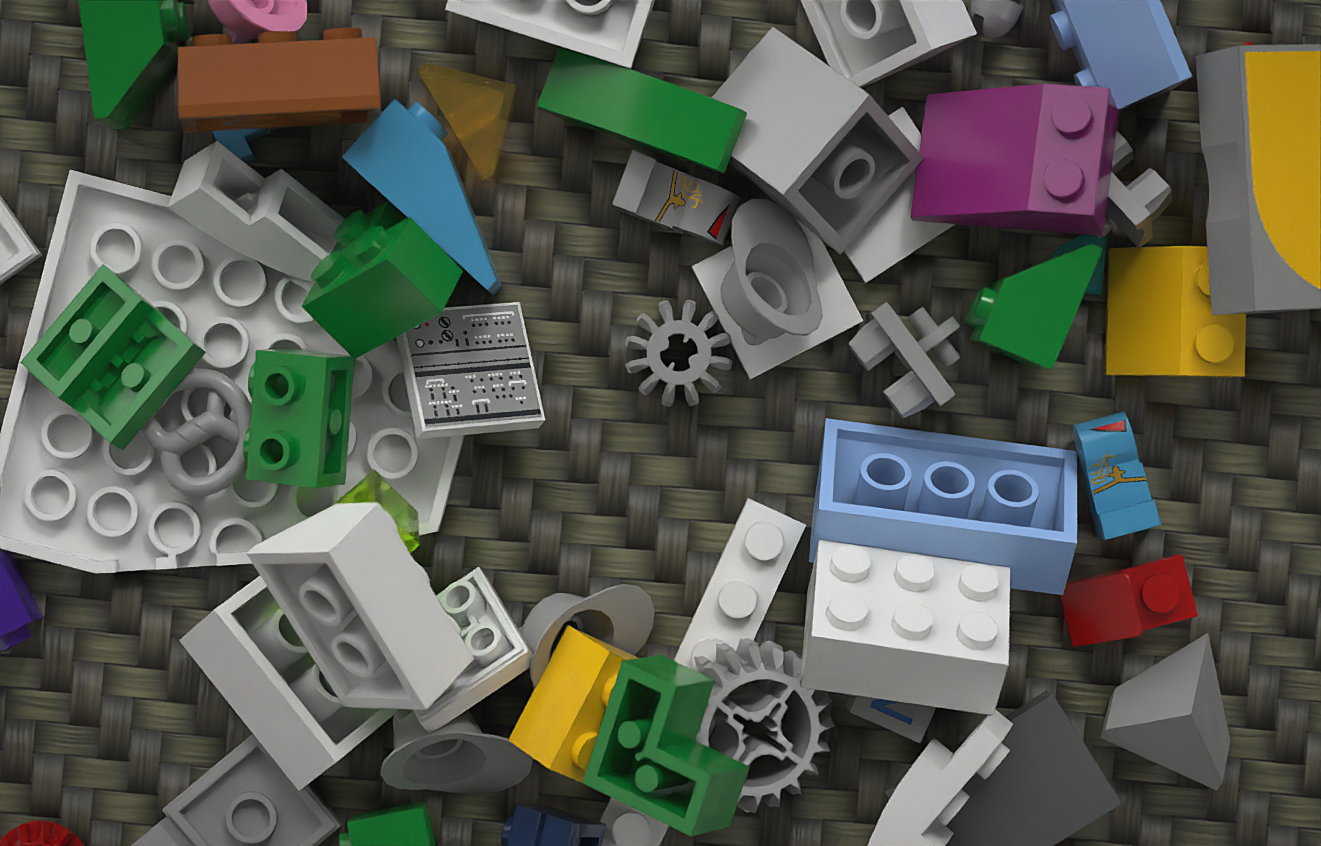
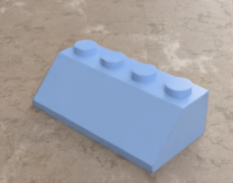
M1052 0L1056 13L1051 14L1049 18L1054 35L1062 50L1072 48L1081 70L1074 74L1076 86L1110 88L1119 112L1171 91L1192 77L1160 0Z
M826 418L812 516L809 562L814 563L819 540L1009 567L1010 588L1063 595L1077 546V451Z

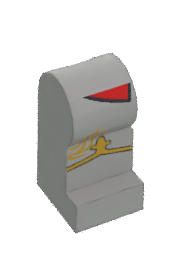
M632 150L612 207L615 210L681 235L686 233L704 241L723 246L741 198L726 189L659 163L656 159Z

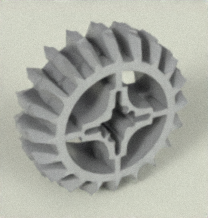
M740 638L736 651L726 643L716 644V662L714 663L704 656L694 657L699 673L715 680L695 741L707 747L710 745L712 749L747 766L756 757L769 754L762 761L749 768L737 803L738 807L745 812L756 813L760 800L770 807H780V791L783 788L791 794H801L800 783L797 778L802 772L810 776L819 775L817 767L811 762L814 753L830 752L828 744L819 738V733L835 725L831 717L821 712L832 702L828 693L823 690L800 687L802 656L792 650L783 652L782 646L769 640L764 641L759 647L758 643L750 638ZM758 680L756 685L751 683L750 681ZM750 682L741 694L734 697H726L738 686ZM786 711V722L782 733L781 719ZM737 713L747 721L749 719L753 720L752 725L763 733L762 736L758 737L749 730L747 732L743 731L744 726L736 721L733 715ZM714 716L716 722L715 732L712 739L708 741L709 727Z

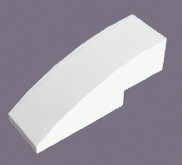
M218 141L184 161L167 207L202 232L235 251L273 269L313 284L315 282L310 278L311 273L334 249L337 243L334 233L345 220L284 170L280 169L269 177L264 178Z

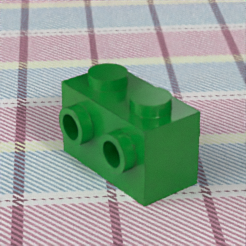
M286 348L256 350L255 363L252 365L248 376V391L252 398L250 427L243 441V455L247 462L246 480L309 488L345 485L355 359L349 355Z

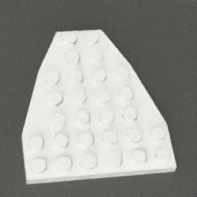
M73 170L69 171L0 432V549L95 574L253 564L247 553L255 545L336 504L379 502L382 509L394 519L398 528V535L401 539L440 531L465 435L417 439L398 343L394 339L355 359L345 485L323 488L246 480V469L233 484L218 493L204 497H192L182 494L172 487L165 477L161 465L160 451L149 443L141 430L123 451L110 444L76 410L58 399L20 363L102 264L135 289L206 352L193 368H204L222 372L241 388L251 405L252 398L248 391V376L252 365L255 363L256 350L286 348L349 355L301 307L313 283L273 269L235 251L202 232L167 208L172 196ZM199 387L188 388L170 395L157 411V419L161 427L169 432L203 414L207 408L208 389ZM225 401L224 417L237 424L232 409ZM216 435L182 454L180 458L182 467L192 477L208 476L222 468L230 460L237 445L221 435Z

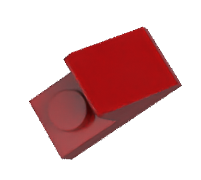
M1175 554L1073 580L1066 583L1064 594L1059 595L1072 647L1143 635V630L1198 616L1182 554Z

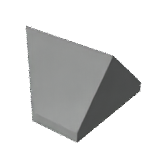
M1206 633L1116 687L1109 698L1100 738L1212 789L1218 790L1223 782L1231 740L1209 634Z

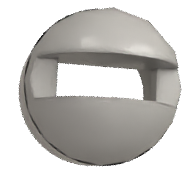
M970 0L967 12L976 33H983L986 38L994 39L1010 32L1016 24L1023 6L1011 0Z

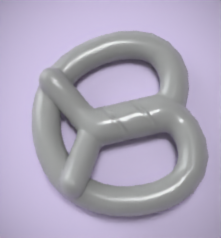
M192 368L170 395L188 388L208 389L206 411L169 432L165 431L159 424L156 411L141 431L149 443L160 451L163 472L171 486L182 494L192 497H204L227 488L246 471L247 462L243 455V441L250 427L252 405L241 388L222 372L204 368ZM225 401L232 409L237 424L224 417ZM216 435H221L237 445L230 460L222 468L208 476L192 477L182 467L180 460L182 454Z

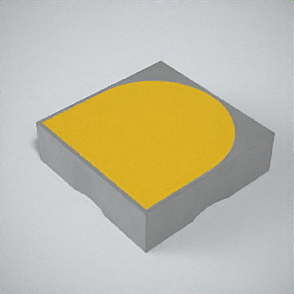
M1321 44L1238 45L1197 55L1196 71L1201 149L1204 154L1209 180V208L1206 233L1212 316L1321 309Z

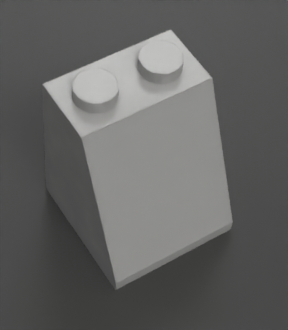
M774 27L748 53L747 57L717 92L710 97L747 112L728 163L840 255L924 159L867 92Z

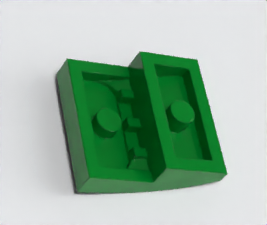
M102 264L20 363L58 399L76 410L110 444L123 451L206 352L135 289Z

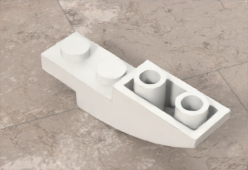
M995 709L994 715L987 714L954 754L937 739L933 738L900 781L879 818L868 846H946L953 835V832L946 825L970 797L961 788L975 772L985 780L1010 751L1001 742L1013 724Z

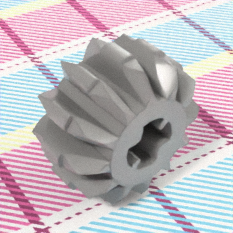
M693 300L685 301L682 320L676 321L673 319L672 307L669 301L659 302V312L665 324L658 328L648 315L641 313L637 317V322L640 327L652 336L649 341L636 336H628L626 338V347L647 351V358L632 360L626 364L627 372L630 374L638 373L650 367L653 374L642 382L639 391L643 395H647L652 392L659 380L667 383L662 395V405L672 406L675 399V387L681 385L684 386L688 405H697L699 398L692 382L699 379L707 390L716 393L721 388V385L714 377L705 372L708 365L719 370H730L732 366V361L726 357L711 356L712 348L724 347L731 343L730 334L721 333L708 339L705 332L715 325L719 317L714 311H710L698 326L691 323L696 310V303ZM677 335L685 336L683 344H686L690 339L697 349V354L692 355L688 359L689 369L680 372L673 371L674 363H671L667 368L660 358V353L669 349L668 338Z

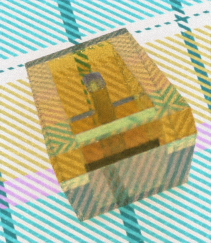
M430 63L418 68V73L485 184L487 185L497 179L519 93L517 86Z

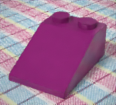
M1034 84L927 94L919 153L924 159L917 166L910 218L912 221L1103 236L1119 114L1110 88Z

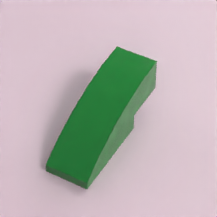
M562 47L558 48L536 106L567 122L612 135L628 144L721 173H725L747 112L705 95Z

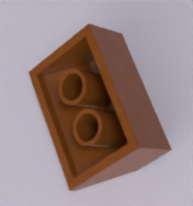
M362 29L324 30L323 40L297 41V32L293 31L263 32L258 34V43L233 45L231 35H199L192 38L193 47H178L179 119L186 133L373 123L381 114L376 37L362 38Z

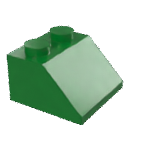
M78 0L95 120L115 131L129 129L178 65V47H181L180 42L190 40L189 20L184 2L178 3L177 0Z
M1088 244L992 283L990 289L984 287L983 290L979 288L964 321V324L974 327L968 341L1037 370H1052L1103 248L1094 244Z

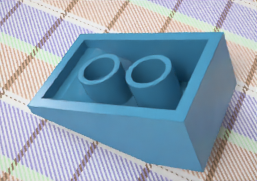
M394 99L342 158L407 217H411L435 243L491 294L495 295L502 287L452 154L442 142L449 133L417 101L407 110Z

